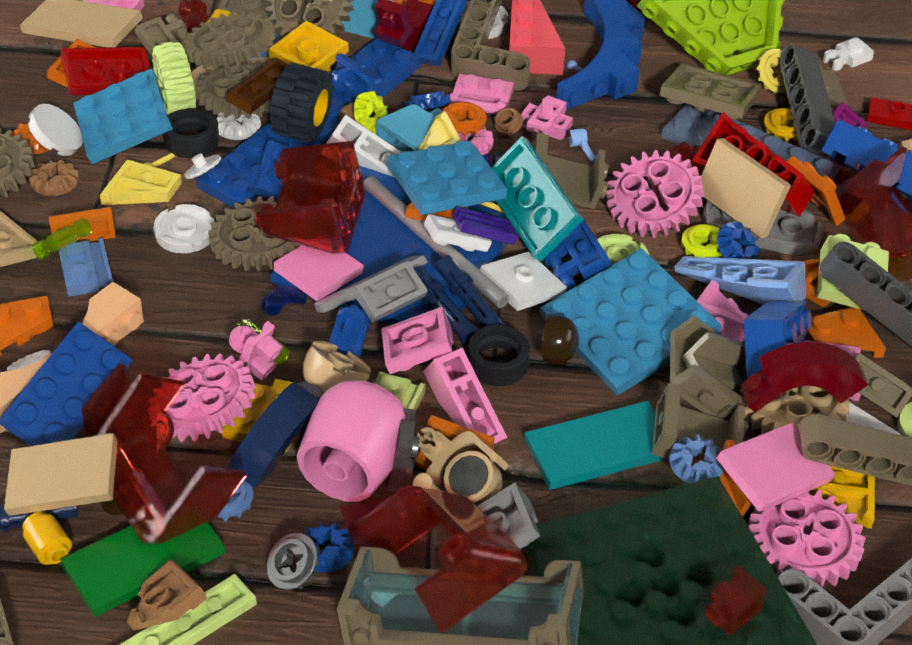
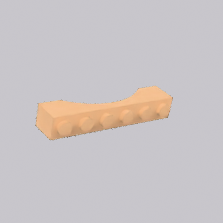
M111 282L89 299L88 311L82 324L115 346L118 341L131 331L136 330L144 322L141 299L116 283ZM52 354L28 366L0 372V418ZM0 425V434H2L7 429Z

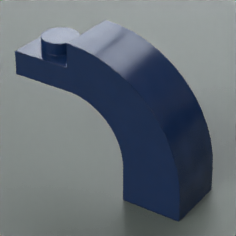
M306 380L299 384L295 381L291 383L259 417L240 444L227 468L254 488L272 475L288 446L307 425L319 399L323 395L321 389L314 384L308 383Z

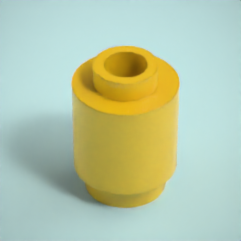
M39 511L25 519L22 525L23 538L40 563L44 565L58 564L61 562V558L68 556L72 542L54 516L44 511Z

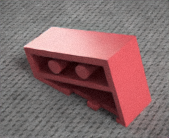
M512 0L509 51L522 53L529 57L531 61L530 73L563 75L565 47L541 0Z

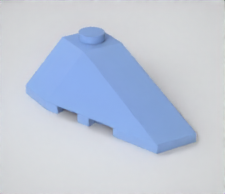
M684 256L674 266L677 273L709 284L711 280L716 281L720 289L762 305L768 301H804L806 298L805 262Z

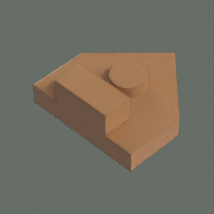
M170 560L143 582L138 594L141 600L138 607L131 610L127 623L135 631L178 620L189 609L194 610L207 599L206 593L173 560Z

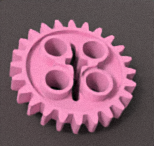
M655 150L653 156L648 158L647 154L642 152L641 160L638 161L632 156V164L630 166L621 163L623 172H613L615 180L608 181L609 190L606 192L607 206L613 221L618 220L620 228L627 226L629 234L638 229L640 237L643 238L647 231H651L652 238H655L657 232L662 230L663 234L668 236V228L671 227L679 232V223L682 222L689 225L688 215L697 216L696 207L703 206L701 197L705 196L702 176H699L697 167L691 166L690 159L682 162L681 154H677L672 159L670 151H666L663 157H661L658 151ZM644 176L650 181L653 190H649L648 183L643 178ZM659 197H661L662 205L668 211H664L658 201Z
M219 353L214 360H211L210 355L206 354L203 361H198L195 356L192 358L191 364L187 365L182 361L180 362L179 370L170 368L168 369L169 377L158 378L161 385L151 387L153 395L147 396L149 405L146 406L153 427L157 428L160 435L166 433L168 439H172L177 435L180 442H183L190 435L192 441L196 442L200 434H204L209 439L211 431L216 430L222 434V426L225 424L235 426L233 418H244L245 413L243 409L251 408L252 403L250 399L256 397L254 392L256 385L249 367H245L242 360L235 362L232 355L224 360L223 355Z
M818 490L814 496L810 495L808 491L762 512L755 508L754 513H751L748 524L747 538L750 539L748 548L749 550H756L755 561L765 560L763 568L765 572L772 569L777 570L776 580H778V576L783 571L795 569L805 573L822 588L826 579L833 586H836L839 577L847 580L850 571H856L858 563L861 561L865 549L863 548L865 536L861 535L863 525L854 524L857 517L856 513L845 514L846 503L839 506L834 505V495L825 500L822 498V490Z

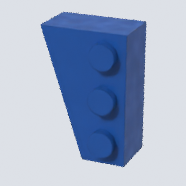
M768 301L744 319L747 379L762 369L759 358L766 353L785 345L804 342L807 330H810L812 323L811 311L806 310V301Z

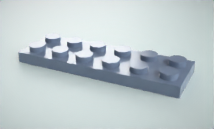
M687 104L663 128L661 138L697 153L722 113L712 110L710 112H702L696 110L694 105ZM732 120L785 161L791 156L796 157L801 162L807 161L820 176L826 175L834 183L841 176L842 166L785 142L778 137L760 131L753 126L738 120ZM809 201L808 204L815 207V205L811 201Z

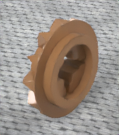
M63 159L58 162L50 160L47 164L39 163L37 169L31 170L32 176L29 178L33 190L46 196L65 194L71 191L79 180L78 170H75L73 163L65 164Z

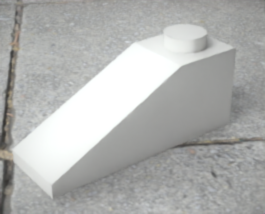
M347 115L340 121L321 151L345 168L353 170L356 165H360L392 177L394 175L387 166L388 156L401 153L400 150Z

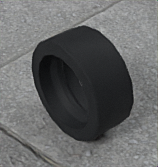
M188 108L178 110L169 115L173 129L163 133L164 145L167 151L181 158H193L200 153L205 156L217 148L219 129L217 119L212 113L203 109ZM187 131L202 132L200 134L190 136L180 135V133Z
M486 326L477 330L469 339L467 358L480 382L492 386H506L521 380L527 373L530 346L527 338L520 331L510 326ZM502 348L513 352L517 358L510 362L495 363L484 359L480 353L487 349Z

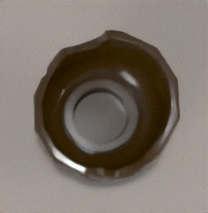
M548 314L543 329L542 357L548 359L546 360L548 364L563 365L573 358L579 346V333L576 325L569 318Z

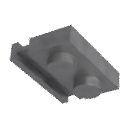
M403 408L406 420H401L398 447L393 469L388 478L387 491L401 493L404 479L411 480L414 459H410V457L416 458L418 454L420 437L414 436L416 410Z

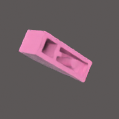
M463 348L436 358L427 366L423 373L437 401L455 424L494 437V444L507 438Z

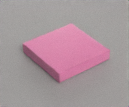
M319 234L274 262V271L311 298L319 301L363 273V264Z

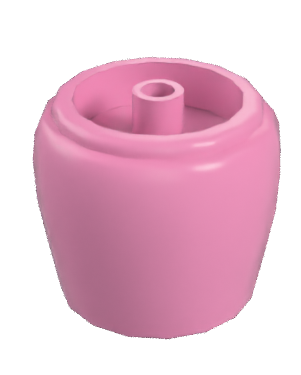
M363 380L340 382L326 390L319 399L307 423L297 453L298 467L305 479L322 493L345 502H360L370 497L389 477L393 469L398 447L401 420H406L403 404L388 390Z

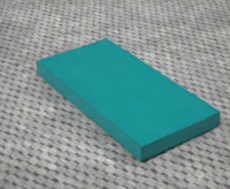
M521 136L491 167L507 188L506 199L496 200L508 220L511 221L512 226H514L533 257L541 262L584 218L531 143Z
M649 401L524 432V442L549 490L665 459L652 455L656 413Z

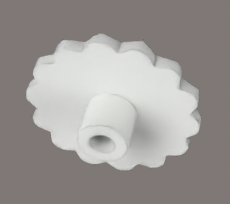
M202 153L197 154L191 159L194 165L184 174L185 178L194 179L207 173L215 165L219 164V161H221L220 155L217 154L204 158Z
M42 350L20 358L8 366L7 371L28 366L47 357L51 352L50 350Z

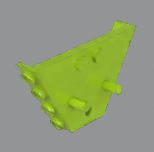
M641 0L637 5L647 18L652 19L663 29L666 35L674 38L682 45L688 54L698 59L705 66L706 70L729 76L756 68L760 63L758 58L766 51L780 49L781 42L778 38L783 24L781 7L785 0ZM733 52L739 53L738 55L733 56Z

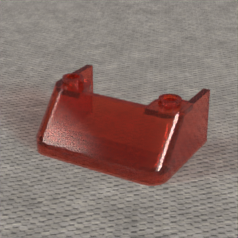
M139 374L96 436L113 433L117 439L113 498L142 542L162 544L214 520L245 480L247 474L242 470L201 466L187 485L164 451L174 435L173 421L167 413V409L182 390L184 384L181 380Z
M404 486L397 490L390 498L355 521L369 547L383 548L394 555L404 550L439 524L452 536L445 541L439 550V559L444 568L414 588L441 634L519 579L527 569V561L521 549L465 496L420 486Z

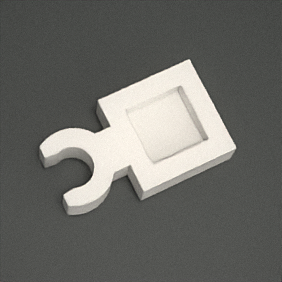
M858 37L836 44L835 50H827L824 53L823 62L833 61L832 70L834 71L842 69L844 64L853 68L871 61L874 50Z

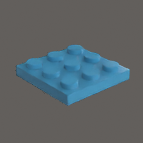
M152 68L73 102L86 155L91 164L173 129L157 76Z
M458 141L455 144L431 146L427 149L412 152L404 151L400 154L388 156V168L421 215L455 209L456 206L466 207L506 199V186L471 141Z

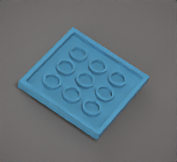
M642 248L540 307L541 317L546 320L548 314L567 317L574 322L579 333V346L576 353L617 396L670 364V332L691 317L695 316L716 332H721V324Z

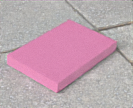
M793 422L724 449L716 457L759 512L831 482L836 475L829 465L810 461L803 456L800 431Z

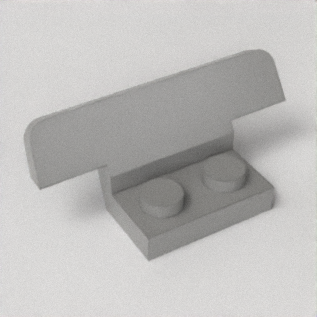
M424 255L406 258L315 302V309L317 312L325 313L350 300L357 299L373 323L426 296L428 290L414 268L428 263Z

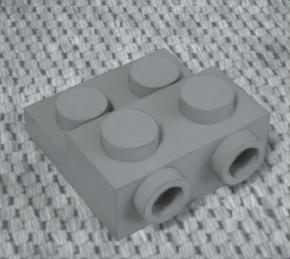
M516 482L456 519L471 567L478 573H483L492 566L497 565L503 559L540 537L536 526L538 519L531 501Z

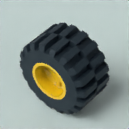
M297 63L287 65L276 83L271 100L270 123L275 134L306 143L314 142L318 138L327 122L333 98L332 79L328 71Z

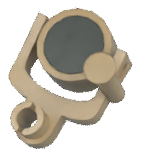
M430 427L421 429L424 433L423 436L419 433L416 437H420L419 447L422 453L432 463L426 473H420L414 478L413 488L416 492L424 493L443 509L450 507L459 516H463L467 512L457 503L468 509H474L501 491L503 484L502 475L494 462L504 471L509 465L473 432H463L452 441ZM474 447L480 448L487 456H485L484 454H482V453H480V452H478V451H468V450H470V449H472V448H474ZM442 479H444L445 489L453 497L452 499L441 489Z

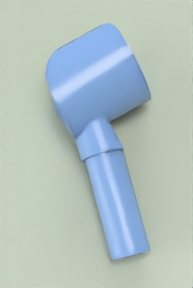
M585 129L570 130L571 137L568 138L570 147L580 146L590 162L594 163L596 156L587 143V131Z

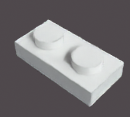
M428 214L424 222V226L429 232L431 239L443 246L452 244L471 252L474 250L487 252L492 243L491 239L460 232L453 219Z

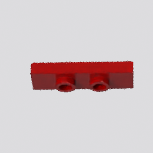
M871 97L867 122L912 130V105L901 101H889Z

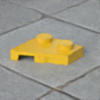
M830 466L836 474L831 482L810 490L809 494L814 496L818 490H822V498L825 500L834 495V505L839 506L846 503L845 514L856 513L855 522L872 529L875 520V477Z

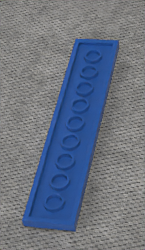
M375 38L350 58L353 61L358 60L364 65V69L370 74H377L382 78L380 90L376 94L385 97L422 65L421 58L413 53L382 42L378 38ZM333 88L332 104L327 122L318 138L311 143L277 135L272 131L271 123H267L219 161V164L215 165L213 169L197 178V188L235 208V202L244 205L247 198L252 202H256L260 195L253 193L268 140L270 139L296 149L295 159L303 161L305 153L315 154L325 146L340 123L339 114L342 107L355 102L356 99L346 91L338 92Z

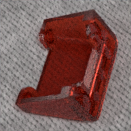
M353 141L283 149L279 161L275 164L276 176L279 180H282L283 188L275 209L270 203L262 204L260 210L256 212L258 229L263 230L267 236L330 254L348 253L365 200L364 180Z

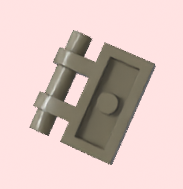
M174 13L166 17L165 20L168 23L166 25L160 17L136 25L135 34L151 57L154 46L165 42H177L175 37L179 38L180 44L184 48V39H187L188 33L186 31L187 26Z

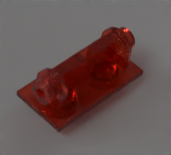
M181 0L178 15L181 16V20L186 24V31L188 33H193L192 28L201 27L200 23H206L207 6L201 0Z

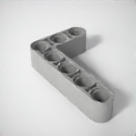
M912 558L850 610L805 573L795 569L785 570L778 576L772 599L773 608L815 645H878L912 616Z

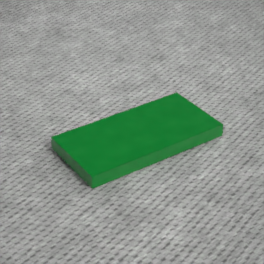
M189 498L63 557L60 561L63 570L93 617H96L139 596L138 594L143 582L168 561L173 560L187 573L225 554V546L192 499Z

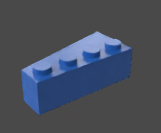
M838 119L821 151L837 164L912 199V150L908 149L906 153L898 149L896 143L883 137L880 140L872 136L873 133L860 126L854 127Z

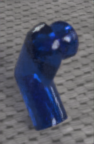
M277 286L264 297L262 308L267 315L277 316L287 303L305 305L307 294L298 288Z

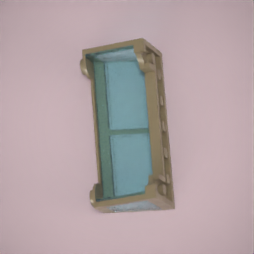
M360 547L337 607L344 645H577L584 591L581 561H552L546 566L544 577L399 567L397 557L390 551L383 548Z

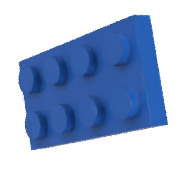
M78 321L0 418V425L30 446L73 440L133 360Z

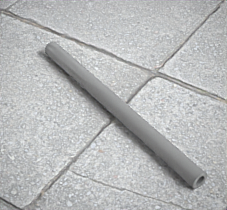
M373 176L368 177L364 181L363 187L441 257L450 255L462 272L470 275L473 279L472 284L494 305L498 308H503L507 305L510 299L509 296L451 244L446 246L437 244L431 239L429 232L424 226V221L404 217L407 206Z

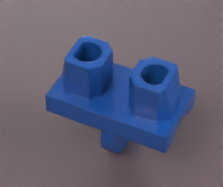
M343 53L337 54L336 68L331 73L332 85L338 92L346 91L355 99L364 92L374 91L376 94L379 92L382 83L381 77L367 72L364 69V65L358 60L353 61Z
M342 304L340 306L329 343L339 346L336 350L337 352L347 355L348 351L356 356H361L371 323L365 311L359 309L356 305Z

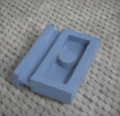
M98 238V242L89 243V240L58 245L68 297L99 292V288L106 287L113 282L103 238Z

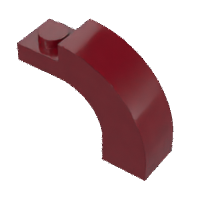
M379 0L375 6L380 22L375 30L377 38L382 42L408 51L416 49L432 12L433 5L418 0H407L403 6L389 0Z
M799 342L779 347L760 357L762 369L751 375L741 384L747 406L756 413L786 391L796 387L815 386L822 388L842 404L869 384L860 363L848 352L827 343Z

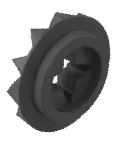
M291 533L281 538L273 546L267 560V574L270 581L276 587L290 592L294 588L303 589L304 583L307 580L314 579L312 573L315 567L320 566L317 559L320 550L314 544V540L302 533ZM294 555L301 558L296 563V571L289 567L294 563Z

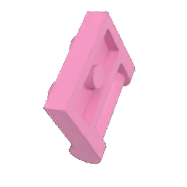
M459 73L454 90L450 94L451 102L448 105L456 102H469L480 106L485 113L495 114L496 117L500 110L508 108L513 94L514 82Z

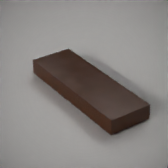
M274 58L228 91L226 101L251 114L272 98L276 83L281 73L289 64Z

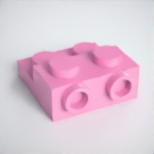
M443 307L381 328L385 365L390 374L398 371H407L415 365L453 352L452 328Z

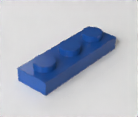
M436 0L413 53L421 58L423 64L441 65L468 0Z

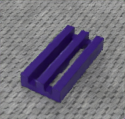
M458 206L455 207L452 214L460 232L511 245L515 244L519 236L517 232H514L515 228L511 226V221L508 219Z

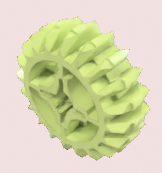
M165 42L154 46L152 53L153 70L157 76L168 115L181 109L196 108L194 82L190 63L183 46L179 42Z

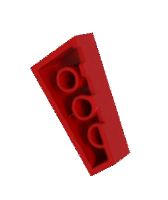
M723 112L692 159L693 163L703 173L716 140L724 138L791 185L780 209L800 217L815 194L806 177L779 155L773 153L760 140L755 139L746 129L737 125Z

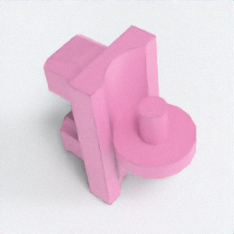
M269 321L263 325L260 334H257L254 329L248 326H238L232 330L229 337L230 346L238 353H241L239 360H242L244 366H248L250 372L261 381L273 372L277 364L274 360L283 348L272 337L275 326Z

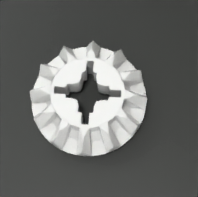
M221 112L216 118L219 135L231 140L250 138L261 128V120L256 114H251L250 119L245 115L235 119V115L231 114L225 118L224 113Z

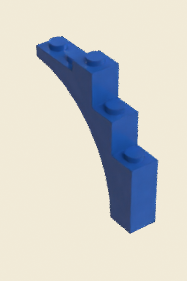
M585 0L583 14L594 25L600 36L602 46L597 56L588 66L577 74L558 83L556 98L567 102L566 110L609 94L615 100L637 91L640 71L637 66L640 65L642 42L640 40L643 37L645 17L626 0Z

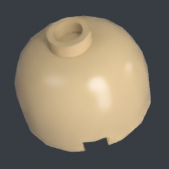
M314 341L303 362V375L308 383L319 387L324 394L326 390L340 382L368 381L371 375V368L350 351H348L347 355L336 351L339 346L333 343Z

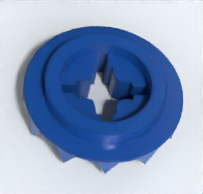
M435 91L410 96V100L405 101V105L407 107L415 104L422 109H429L447 105L451 102L450 94H444V91Z
M729 222L722 226L718 232L717 243L724 258L758 259L757 254L761 250L755 244L758 238L752 237L751 228L744 229L741 222L735 224Z
M321 521L315 528L306 527L304 534L314 540V544L318 549L319 544L323 545L328 539L331 540V546H327L325 550H322L321 555L320 552L317 555L320 566L315 567V572H333L341 569L351 560L354 553V540L350 537L347 528H339L336 522L331 526H324Z

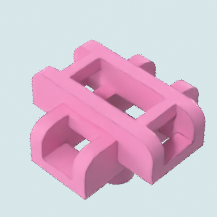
M548 95L543 98L539 106L529 103L521 114L523 117L522 127L526 128L528 132L532 133L534 131L546 134L558 140H562L566 135V130H569L573 125V117L565 115L566 101Z

